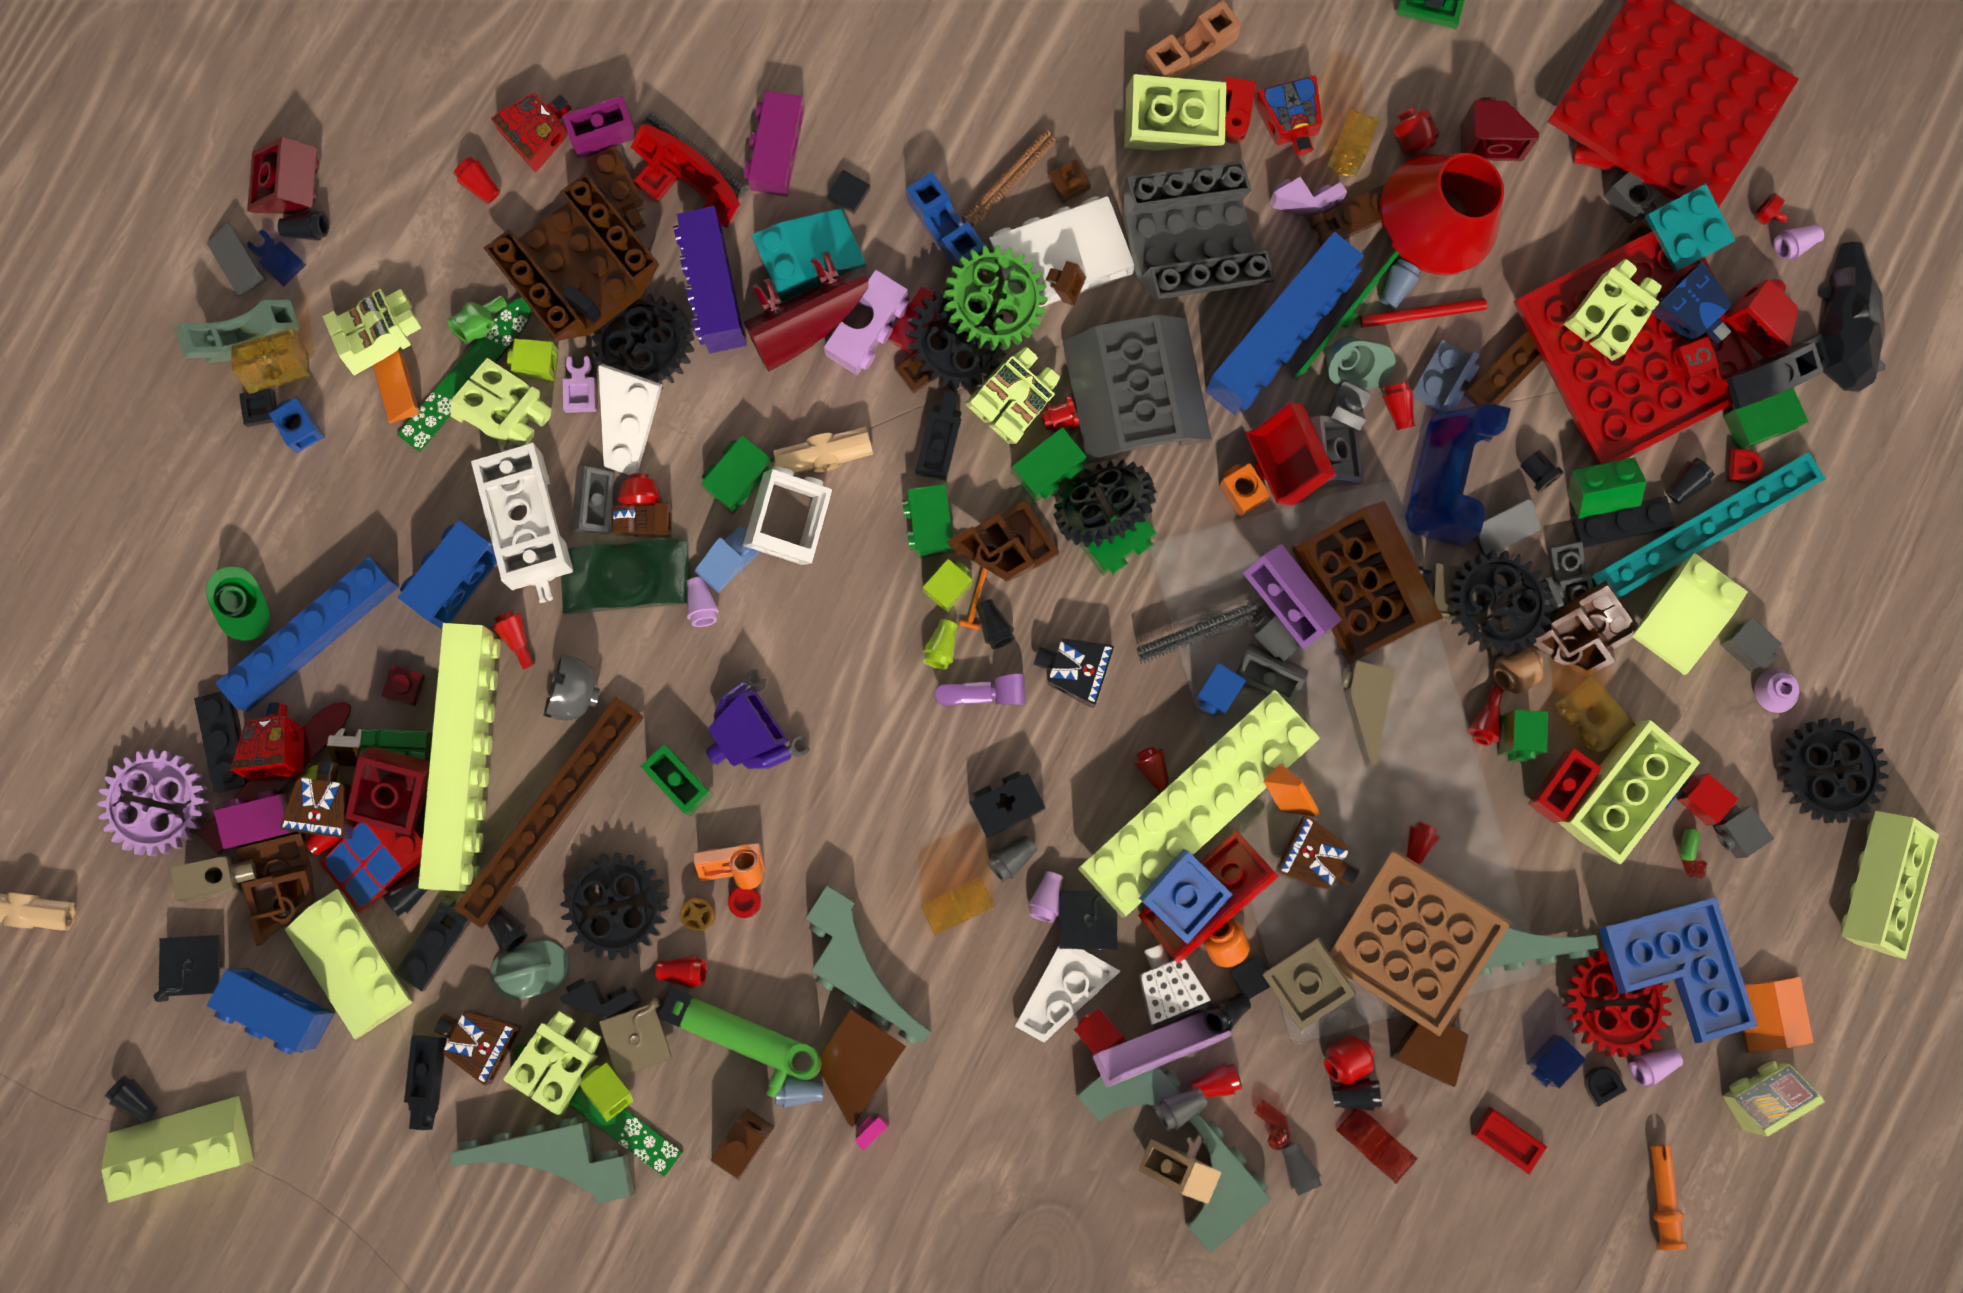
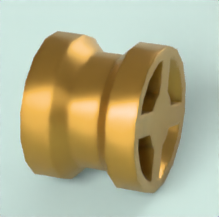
M689 899L680 909L681 922L690 930H706L715 921L716 912L714 906L705 899Z

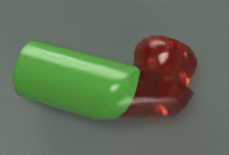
M1685 829L1679 851L1685 874L1691 878L1693 876L1704 878L1707 872V862L1696 860L1701 834L1694 829Z

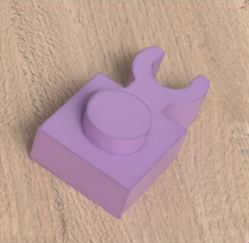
M584 356V366L576 369L574 368L573 358L567 357L566 367L571 373L572 378L562 379L564 412H596L597 381L594 377L587 378L592 370L590 358Z

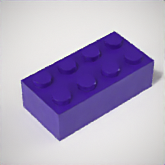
M715 206L677 214L679 225L673 226L677 245H679L683 255L679 256L683 275L686 276L687 284L691 285L686 286L689 304L690 306L692 305L693 313L697 315L692 317V321L700 345L705 344L709 353L747 346L723 230Z

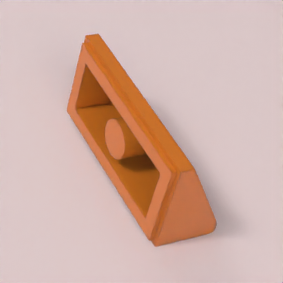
M397 350L373 365L389 423L420 414L405 357Z
M1278 765L1264 779L1265 786L1281 811L1314 817L1320 814L1303 781L1284 765Z

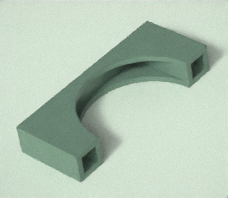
M1157 1067L1106 1088L1099 1073L1078 1091L1076 1095L1100 1122L1108 1115L1122 1108L1135 1105L1157 1106L1160 1104L1161 1099L1181 1094L1177 1089L1181 1083L1169 1069L1162 1072ZM1200 1109L1188 1121L1197 1130L1204 1143L1209 1166L1222 1173L1209 1203L1200 1202L1196 1211L1185 1224L1211 1253L1270 1201L1271 1198L1265 1193L1270 1187L1257 1172L1252 1176L1243 1167L1247 1160L1235 1146L1230 1150L1221 1141L1225 1136L1224 1133L1212 1120L1207 1124L1199 1115L1203 1110Z

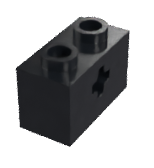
M1017 771L1002 779L1004 785L994 790L989 785L972 794L974 800L970 801L969 804L986 839L1046 809L1029 773L1021 776L1020 772ZM1001 795H1005L1007 799L1014 798L1015 801L1011 804V811L1007 812L1005 808L998 809L997 805L1000 803Z

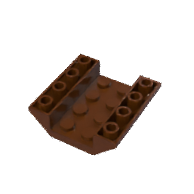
M586 173L560 191L567 202L565 205L520 238L516 239L508 229L484 247V250L555 341L587 336L594 333L642 297L659 266L657 260ZM568 285L574 286L594 301L601 312L600 318L595 323H592L569 305L562 294Z

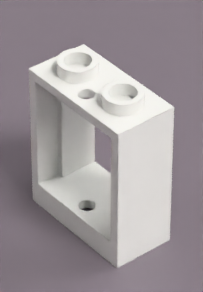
M775 467V470L763 472L743 546L800 565L810 564L813 561L832 489L824 487V482L819 479L805 477L803 480L794 477V472L790 469ZM774 484L813 497L800 545L760 533Z

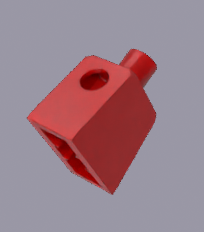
M1766 279L1745 290L1725 317V320L1764 358L1790 347L1798 313L1797 305L1785 294L1786 284L1778 279Z

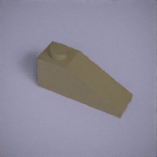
M1355 661L1351 664L1350 668H1345L1342 687L1346 688L1345 699L1364 765L1372 768L1378 763L1395 669Z

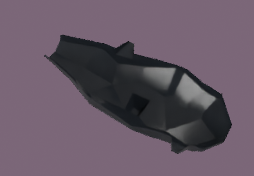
M1862 242L1843 243L1840 247L1830 276L1829 286L1818 291V296L1826 300L1818 334H1822L1830 364L1823 368L1824 373L1844 391L1860 392L1875 382L1878 372L1885 370V364L1880 360L1885 336L1883 298L1880 287L1872 272L1865 245Z

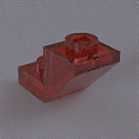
M1354 1109L1336 1130L1395 1184L1399 1182L1418 1160L1412 1152L1392 1137L1379 1122L1364 1110Z

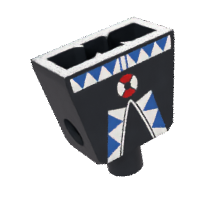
M1062 638L1058 652L1039 647L1033 665L1052 671L1048 681L1050 687L1094 708L1114 646Z

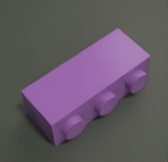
M1282 544L1263 555L1243 572L1248 581L1303 650L1342 621Z

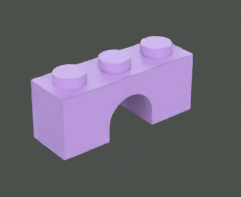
M877 270L874 271L868 280V289L859 301L861 306L873 314L870 324L861 329H854L841 322L824 346L826 357L857 376L862 368L867 370L876 356L873 353L879 343L885 344L893 331V328L890 326L896 317L900 319L903 317L910 305L908 289Z

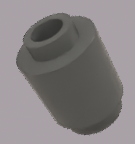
M1267 613L1254 625V628L1257 630L1254 637L1275 658L1279 656L1285 661L1300 647L1299 643L1276 614L1271 617Z

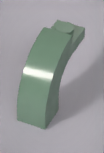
M262 300L252 310L234 319L215 323H180L174 330L184 358H205L206 363H216L240 359L272 348L291 337L300 329L291 300Z

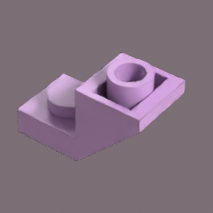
M1301 177L1292 182L1290 179H1286L1273 189L1274 192L1270 205L1275 209L1312 217L1319 212H1325L1341 204L1347 191L1342 183L1339 182L1332 187L1327 184L1312 195Z

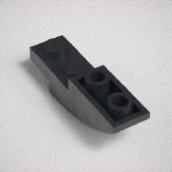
M1822 334L1810 336L1772 357L1763 358L1728 377L1726 380L1729 386V394L1733 399L1735 409H1740L1777 395L1823 373V368L1829 365L1830 361Z

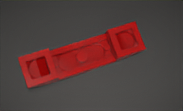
M642 124L630 148L654 168L661 162L706 199L703 208L715 206L721 225L728 228L740 207V203L725 178L708 160L683 141L660 129Z

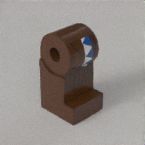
M668 503L613 506L611 508V534L634 537H672V508Z

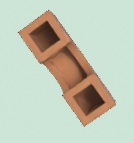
M1222 0L1198 16L1196 24L1180 38L1176 39L1171 34L1146 51L1144 67L1151 76L1181 78L1238 39L1242 24L1226 2Z

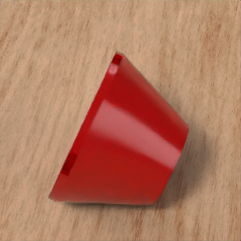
M1473 153L1427 154L1406 161L1388 178L1380 198V219L1382 227L1386 226L1388 234L1393 241L1391 246L1405 261L1430 274L1442 276L1456 275L1474 268L1491 252L1498 236L1504 198V185L1501 175L1490 161ZM1441 187L1452 191L1460 198L1465 206L1467 216L1458 213L1448 204Z

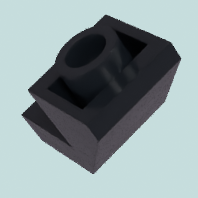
M580 979L565 987L568 993L559 997L563 1004L605 1017L614 1016L642 1001L637 989L627 991L625 986L608 994L609 1001L605 1002L596 982L589 981L585 983L584 979Z

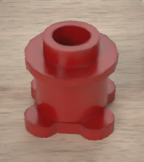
M1070 395L1065 396L1066 401L1051 406L1047 403L1045 405V411L1041 412L1045 430L1051 429L1054 434L1062 427L1067 428L1071 426L1073 431L1078 429L1079 420Z

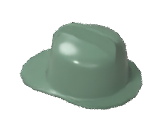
M1349 336L1339 339L1332 347H1325L1324 350L1327 355L1329 378L1334 384L1339 386L1343 380H1346L1363 389H1373L1386 382L1394 372L1396 364L1395 354L1388 346L1381 343L1360 340Z
M547 940L519 945L511 951L505 950L501 952L493 961L490 971L491 982L495 990L502 997L510 1000H522L544 994L558 988L566 979L569 971V959L565 951L558 944Z

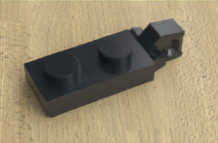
M945 390L941 407L934 405L933 410L930 411L915 471L917 475L947 482L962 421V412L955 410L958 393Z
M413 1035L411 1037L404 1102L408 1103L409 1111H411L409 1129H433L440 1100L445 1056L443 1050L446 1047V1038Z

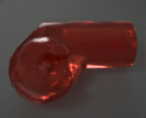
M1262 1100L1256 1107L1254 1114L1270 1126L1271 1134L1267 1140L1269 1146L1274 1150H1282L1284 1146L1289 1144L1291 1139L1287 1117Z

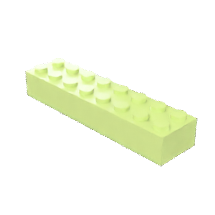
M443 623L419 889L467 892L481 873L480 866H477V855L482 852L484 844L483 833H480V822L485 819L487 810L486 801L482 799L483 788L489 784V768H485L486 755H490L492 751V736L488 735L489 722L493 723L495 718V704L491 703L492 690H496L498 685V673L494 671L495 658H499L501 652V641L497 639V634L483 625Z
M1274 690L1078 868L1079 871L1122 918L1126 917L1142 902L1139 897L1183 849L1194 855L1266 788L1264 779L1278 765H1284L1288 768L1316 743L1320 737L1283 697Z

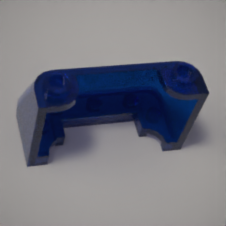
M1484 404L1443 411L1432 417L1427 425L1405 514V524L1410 532L1418 536L1460 547L1466 546L1481 533L1485 519L1484 506L1479 500L1463 495L1475 445L1480 441L1489 442L1492 437L1499 435L1505 430L1511 408L1496 404Z

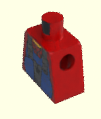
M1316 75L1258 90L1255 106L1274 143L1282 145L1292 142L1296 156H1303L1312 152L1314 148L1310 137L1317 135L1322 126Z

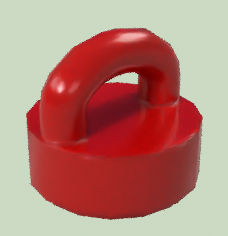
M1772 193L1756 210L1754 219L1762 225L1768 223L1772 218L1780 223H1786L1788 217L1780 211L1785 199L1777 193Z

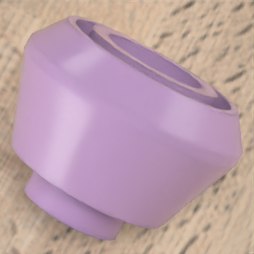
M1770 669L1762 673L1756 680L1754 687L1755 697L1764 709L1774 713L1785 712L1796 704L1799 697V684L1789 672L1782 669Z

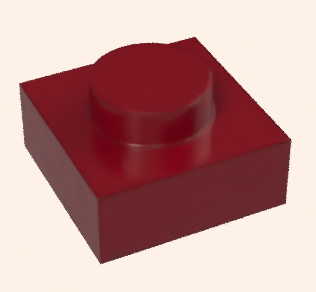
M391 665L381 696L416 706L425 675Z

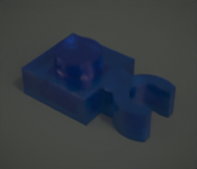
M260 230L259 234L264 238V244L256 247L249 241L247 246L255 255L263 257L258 263L284 287L306 264L281 240L275 245L273 238L266 231Z

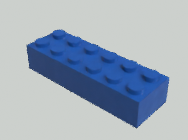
M1334 231L1212 375L1206 393L1234 415L1241 408L1247 411L1262 390L1260 385L1262 384L1264 387H1267L1278 374L1277 371L1282 366L1280 362L1283 361L1286 364L1298 350L1297 347L1303 341L1301 337L1307 340L1317 328L1318 322L1323 317L1322 315L1326 317L1337 304V300L1342 293H1346L1357 280L1356 277L1363 269L1359 264L1364 255Z

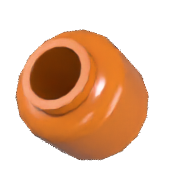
M1230 919L1203 942L1211 961L1220 967L1235 966L1241 963L1249 953V941L1241 924L1234 919Z

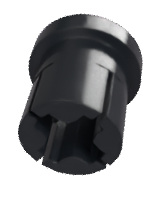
M1541 450L1533 453L1520 465L1536 484L1534 488L1538 493L1548 488L1564 473L1560 467L1556 468Z

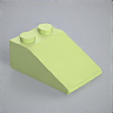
M1133 74L1126 88L1124 148L1158 151L1224 145L1226 82Z
M1694 553L1675 569L1632 637L1679 672L1686 675L1734 615L1748 591Z

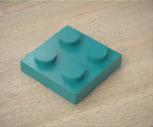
M1706 184L1645 216L1674 273L1736 241Z

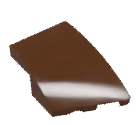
M1023 500L1002 514L994 515L976 527L968 528L947 541L949 547L1005 581L1022 576L1059 555V551L1026 500Z
M1605 580L1550 618V624L1545 627L1541 626L1546 633L1541 637H1535L1537 643L1527 647L1532 650L1535 648L1551 656L1552 660L1562 665H1568L1575 672L1589 677L1616 662L1614 649L1632 640V635L1639 625L1608 581Z
M293 832L240 845L235 849L239 862L252 859L256 868L257 878L242 882L251 913L248 919L256 946L265 943L273 934L289 923L298 913L315 900L313 874L308 848L305 845L304 833Z
M853 1009L849 1010L820 1055L822 1060L820 1073L845 1119L852 1127L906 1047V1045Z

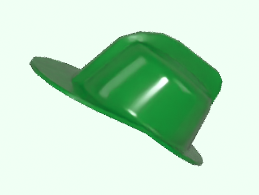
M235 566L223 567L213 573L207 582L206 596L213 615L222 631L231 638L242 641L254 640L263 635L269 627L270 612L253 575L245 569Z

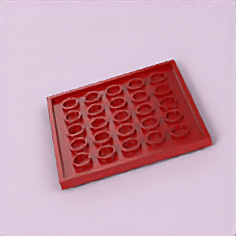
M1627 0L1547 122L1623 170L1639 177L1644 183L1650 184L1673 201L1706 184L1719 208L1799 78L1673 0Z
M1653 231L1513 301L1596 465L1624 460L1733 405V399L1729 394V386L1726 379L1758 361L1749 343L1725 320L1731 308L1720 317L1730 328L1731 332L1718 344L1705 332L1691 341L1686 340L1651 313L1625 354L1613 361L1590 345L1593 338L1585 341L1563 325L1579 307L1600 276L1614 268L1623 259H1627L1635 265L1637 270L1630 280L1637 286L1647 277L1652 278L1661 285L1656 300H1659L1691 268L1704 262L1714 276L1705 257L1674 273ZM1709 337L1720 367L1686 379L1675 349Z

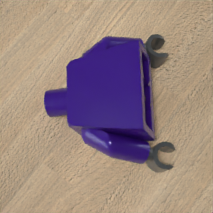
M757 669L750 670L747 673L746 682L736 684L724 693L718 701L713 715L714 722L709 727V732L716 742L706 749L708 758L716 765L727 758L732 766L743 764L747 769H769L790 760L791 755L801 757L810 750L808 748L803 752H799L795 749V742L803 740L805 738L803 736L794 738L789 746L784 745L789 740L757 693V691L763 690L766 686V678L758 684L751 682V679L759 673Z

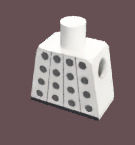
M1162 944L1144 950L1151 969L1138 975L1151 1027L1155 1028L1212 1004L1209 996L1185 959L1179 964L1175 960L1169 961Z

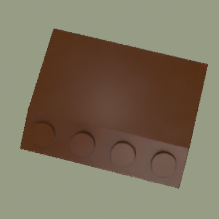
M1385 501L1363 507L1292 548L1302 570L1342 619L1331 630L1348 664L1443 619Z

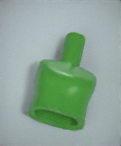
M501 295L483 306L474 302H468L457 314L447 319V324L460 341L468 344L474 339L485 337L494 327L492 315L506 307L507 303Z

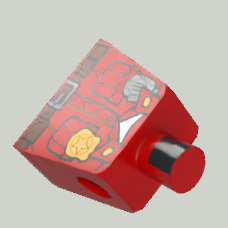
M533 93L495 114L490 119L499 133L536 172L566 139L568 134L560 119L562 115L567 114L572 108L560 94L545 105Z
M271 702L267 707L266 718L248 720L244 724L231 764V771L250 782L304 775V729L301 725L287 717V705Z

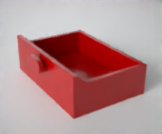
M1289 402L1256 429L1245 433L1258 461L1255 464L1256 471L1262 480L1266 479L1276 504L1294 506L1336 475L1304 404Z

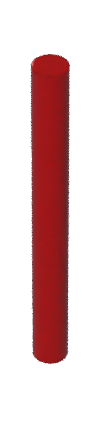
M1485 298L1360 315V326L1365 328L1487 310V302Z

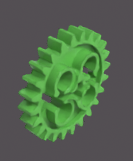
M985 245L981 249L980 256L975 250H971L969 260L961 257L958 261L960 268L953 266L950 271L954 278H947L945 285L951 288V290H946L943 298L951 300V302L945 305L944 311H954V314L949 319V323H960L956 331L957 334L965 330L969 332L966 340L968 343L974 337L979 338V348L986 341H990L991 350H995L998 342H1001L1006 350L1010 346V339L1017 346L1020 345L1022 342L1021 334L1026 338H1030L1033 334L1030 327L1037 329L1041 324L1036 317H1043L1046 313V310L1039 307L1048 301L1047 297L1039 295L1047 287L1046 284H1037V280L1041 277L1042 273L1032 274L1030 270L1034 262L1032 261L1024 265L1022 263L1024 254L1021 253L1017 258L1012 257L1013 251L1011 247H1009L1005 254H1001L999 245H996L993 253H990ZM1000 265L1003 269L1015 267L1016 269L1009 273L1001 285L998 294L999 302L992 314V318L995 319L999 312H1008L1013 317V323L1006 324L1000 318H997L992 325V330L988 326L975 328L988 313L993 301L992 293L997 287L999 277H995L992 283L986 284L978 279L977 273L986 272L993 278ZM1008 283H1018L1021 286L1022 293L1014 294L1008 288ZM972 301L980 303L983 313L977 314L969 309L968 303Z

